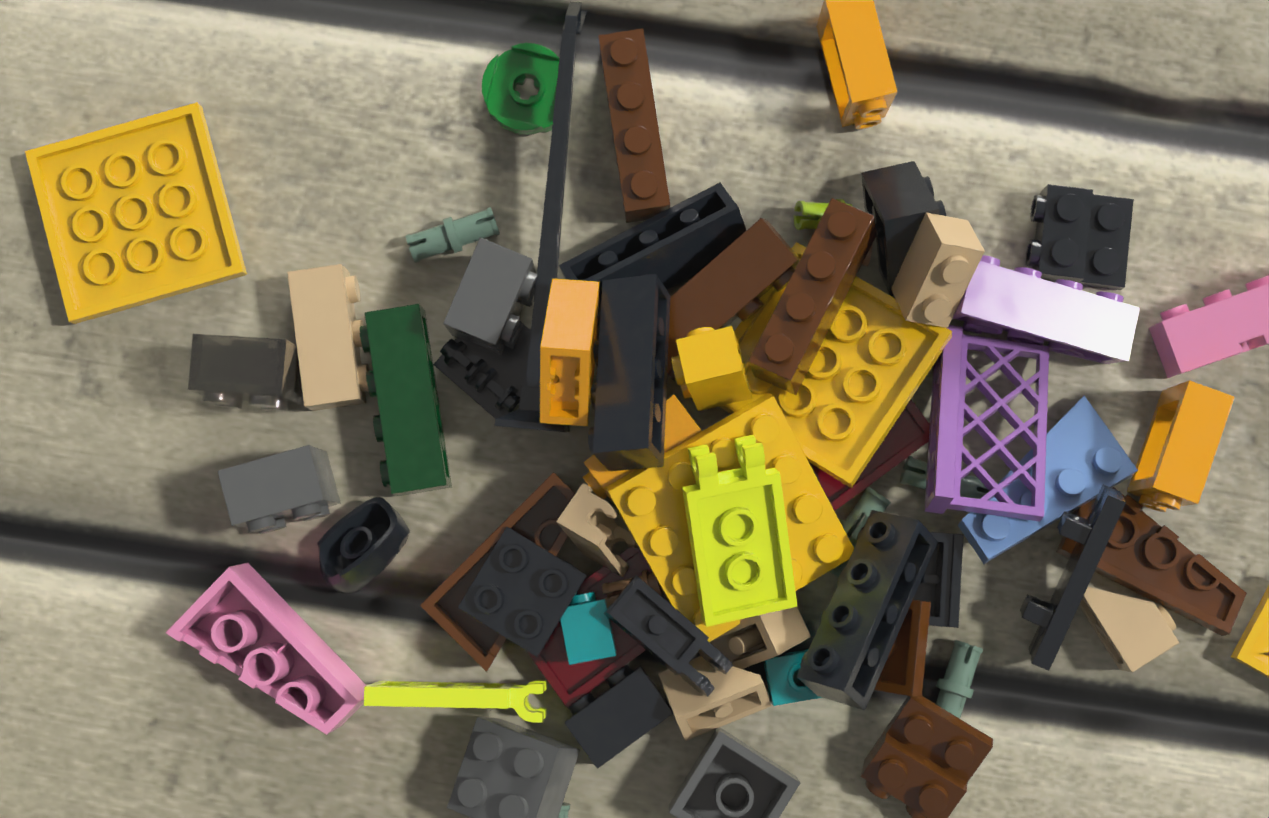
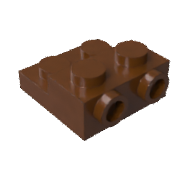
M908 696L864 759L861 777L866 780V787L875 796L881 799H888L890 796H893L906 804V811L912 818H948L967 792L968 781L993 748V738L923 696Z

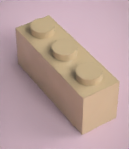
M342 264L287 272L304 407L317 411L367 403L365 392L369 390L366 372L370 369L368 364L362 365L360 347H362L360 326L364 325L362 320H356L354 303L360 302V289L356 275L350 276V272Z

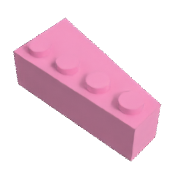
M1269 276L1245 284L1247 291L1232 296L1230 289L1205 297L1203 298L1205 306L1189 311L1187 304L1160 313L1162 321L1149 327L1167 378L1269 344Z
M249 563L228 567L166 632L179 642L184 641L200 651L199 655L213 664L219 663L239 676L240 681L251 688L257 687L276 699L275 703L326 735L342 726L364 704V686L367 685Z

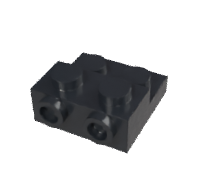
M1048 184L1040 192V195L1034 196L1032 201L1030 219L1031 222H1037L1035 239H1030L1027 246L1026 266H1032V269L1040 271L1042 273L1041 279L1051 282L1064 279L1075 281L1088 287L1122 290L1125 288L1134 199L1093 194L1092 189Z

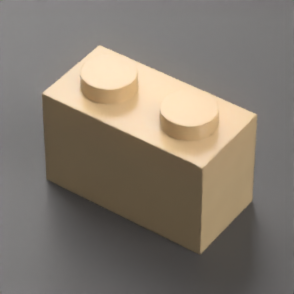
M926 212L891 288L906 321L948 328L985 252L968 220Z

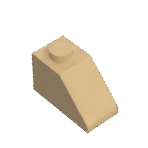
M1087 587L1079 607L1119 670L1134 672L1179 644L1178 639L1172 632L1176 629V624L1163 606L1159 605L1156 607L1154 602Z
M793 607L740 619L738 626L712 640L710 643L725 655L734 667L743 669L778 656L811 636L798 608Z
M701 656L692 659L689 664L699 673L706 676L713 685L714 690L708 697L702 695L683 680L680 675H675L669 669L658 673L685 741L772 706L761 675L734 666L725 674L715 670Z

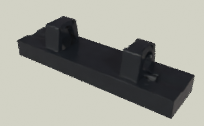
M1102 485L1087 519L1066 511L1063 512L1057 529L1060 535L1076 541L1075 547L1050 602L1027 594L1020 608L1023 619L1039 625L1028 648L1031 655V664L1048 671L1050 670L1126 504L1120 491Z

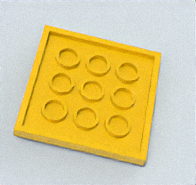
M198 102L25 151L69 322L73 324L81 323L247 275L203 108Z
M796 242L792 250L801 259L806 247ZM856 276L797 394L794 395L754 377L748 362L785 290L784 288L777 292L772 287L760 298L764 305L744 322L741 321L734 331L742 353L752 399L719 407L733 414L765 394H772L808 462L852 488L952 338V331L945 327L906 321L895 298Z
M770 393L765 394L665 452L663 467L636 469L605 487L669 603L709 637L708 642L738 626L740 620L708 627L701 620L682 487L696 484L690 464L688 448L707 444L710 453L714 452L716 454L718 472L741 468L734 438L754 435L756 443L763 444L765 469L776 468L781 476L795 591L849 560L854 550L775 397Z

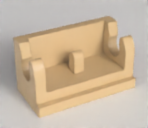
M582 483L556 522L582 554L623 577L629 569V565L619 555L612 554V547L619 541H624L633 548L638 546L631 533L615 523L614 519L617 517L614 508L607 501L596 496L590 486Z

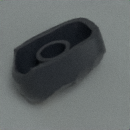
M375 497L365 501L334 524L317 542L322 577L335 591L343 594L359 592L373 578L385 570L406 544L410 530L401 515L384 498Z

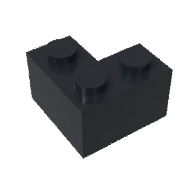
M915 161L861 172L865 212L874 215L879 272L890 296L894 295L891 288L926 212L946 216L943 202L941 200L935 201L933 186L929 176L923 177Z

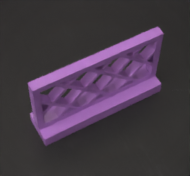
M949 325L947 329L952 331V338L933 365L924 512L943 514L946 509L1040 522L1044 518L1049 346L964 335L963 327ZM967 349L984 352L993 361L994 365L979 375L967 361ZM1017 356L1036 359V374L1026 381L1009 364ZM999 369L1016 387L1015 390L1003 399L985 381ZM966 376H967V377L970 379V381H971V382L968 383L967 385H966ZM1034 383H1035V391L1030 387V386H1032ZM975 387L993 405L979 417L965 403V395ZM1021 393L1035 407L1034 416L1025 423L1007 405ZM997 411L1015 429V431L1001 441L983 423ZM964 418L969 422V424L965 427ZM1032 425H1034V434L1028 429ZM973 429L991 447L990 450L976 460L963 446V437ZM1019 435L1033 449V459L1023 466L1005 448L1006 445ZM994 454H997L1013 472L1012 475L999 485L981 466ZM963 461L967 467L961 471ZM1030 468H1032V477L1027 472ZM971 472L990 491L981 499L960 496L961 480ZM1019 478L1032 493L1031 506L1015 504L1003 489ZM995 497L999 502L990 501V499Z

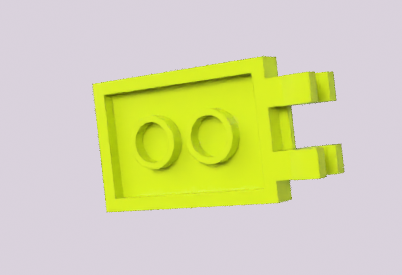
M754 435L734 438L741 468L718 472L716 454L714 452L710 453L707 444L688 448L690 464L696 484L684 486L682 491L701 620L706 627L797 607L781 476L776 468L765 469L764 447L762 443H756Z
M534 680L527 684L378 681L364 686V706L513 708L523 720L542 723L543 719L547 716V708L533 707L529 702V694H543L547 690V680Z

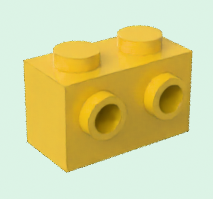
M732 326L717 330L711 327H702L690 331L686 335L687 337L676 340L679 356L671 358L677 384L681 385L684 399L692 397L698 411L752 399L742 353Z

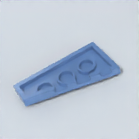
M1084 395L1047 433L1044 518L1039 522L969 512L958 524V527L983 564L1061 519L1064 511L1071 513L1096 498L1102 485L1113 488L1133 476L1138 469ZM1033 449L1019 461L1022 466L1033 459ZM1030 468L1027 472L1032 477V468ZM1012 470L1003 477L998 485L1013 474ZM1019 478L1003 489L1015 504L1031 506L1032 493ZM995 497L990 499V501L999 502Z

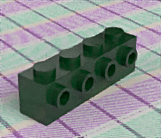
M420 304L364 312L366 325L360 326V339L364 353H371L373 370L366 372V379L370 397H377L380 415L373 416V427L377 442H384L386 460L380 461V474L384 488L390 487L391 494L396 496L452 488L426 312Z

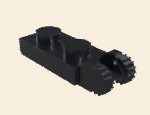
M637 576L633 577L604 612L609 619L672 673L680 675L683 680L704 696L708 697L714 690V687L706 676L699 673L689 664L698 652L710 666L722 673L727 674L733 666L732 662L707 641L709 637Z

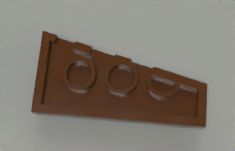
M1128 494L1126 496L1123 495L1126 504L1095 572L1221 636L1229 635L1247 593L1202 555H1195L1178 541L1179 536L1167 526H1160L1141 510L1143 506ZM1096 498L1074 510L1073 514L1087 519ZM1063 536L1056 552L1069 559L1076 541Z

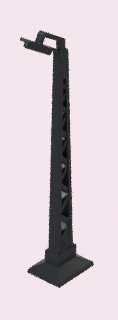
M570 1L562 30L537 267L538 277L535 286L525 386H521L519 409L497 418L494 426L570 432L569 425L540 423V346L552 278H558L577 35H581L587 16V11L581 10L582 2Z

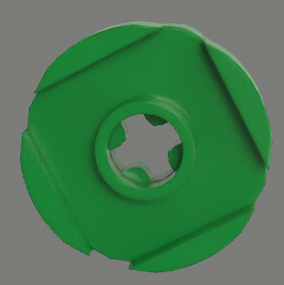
M519 43L511 46V50L505 51L500 56L497 54L487 65L482 79V94L490 116L504 129L522 135H532L539 132L546 133L552 130L560 59L552 50L539 44ZM526 79L534 80V88L539 90L538 94L531 95L527 100L521 99L520 92L515 91L516 85H524Z

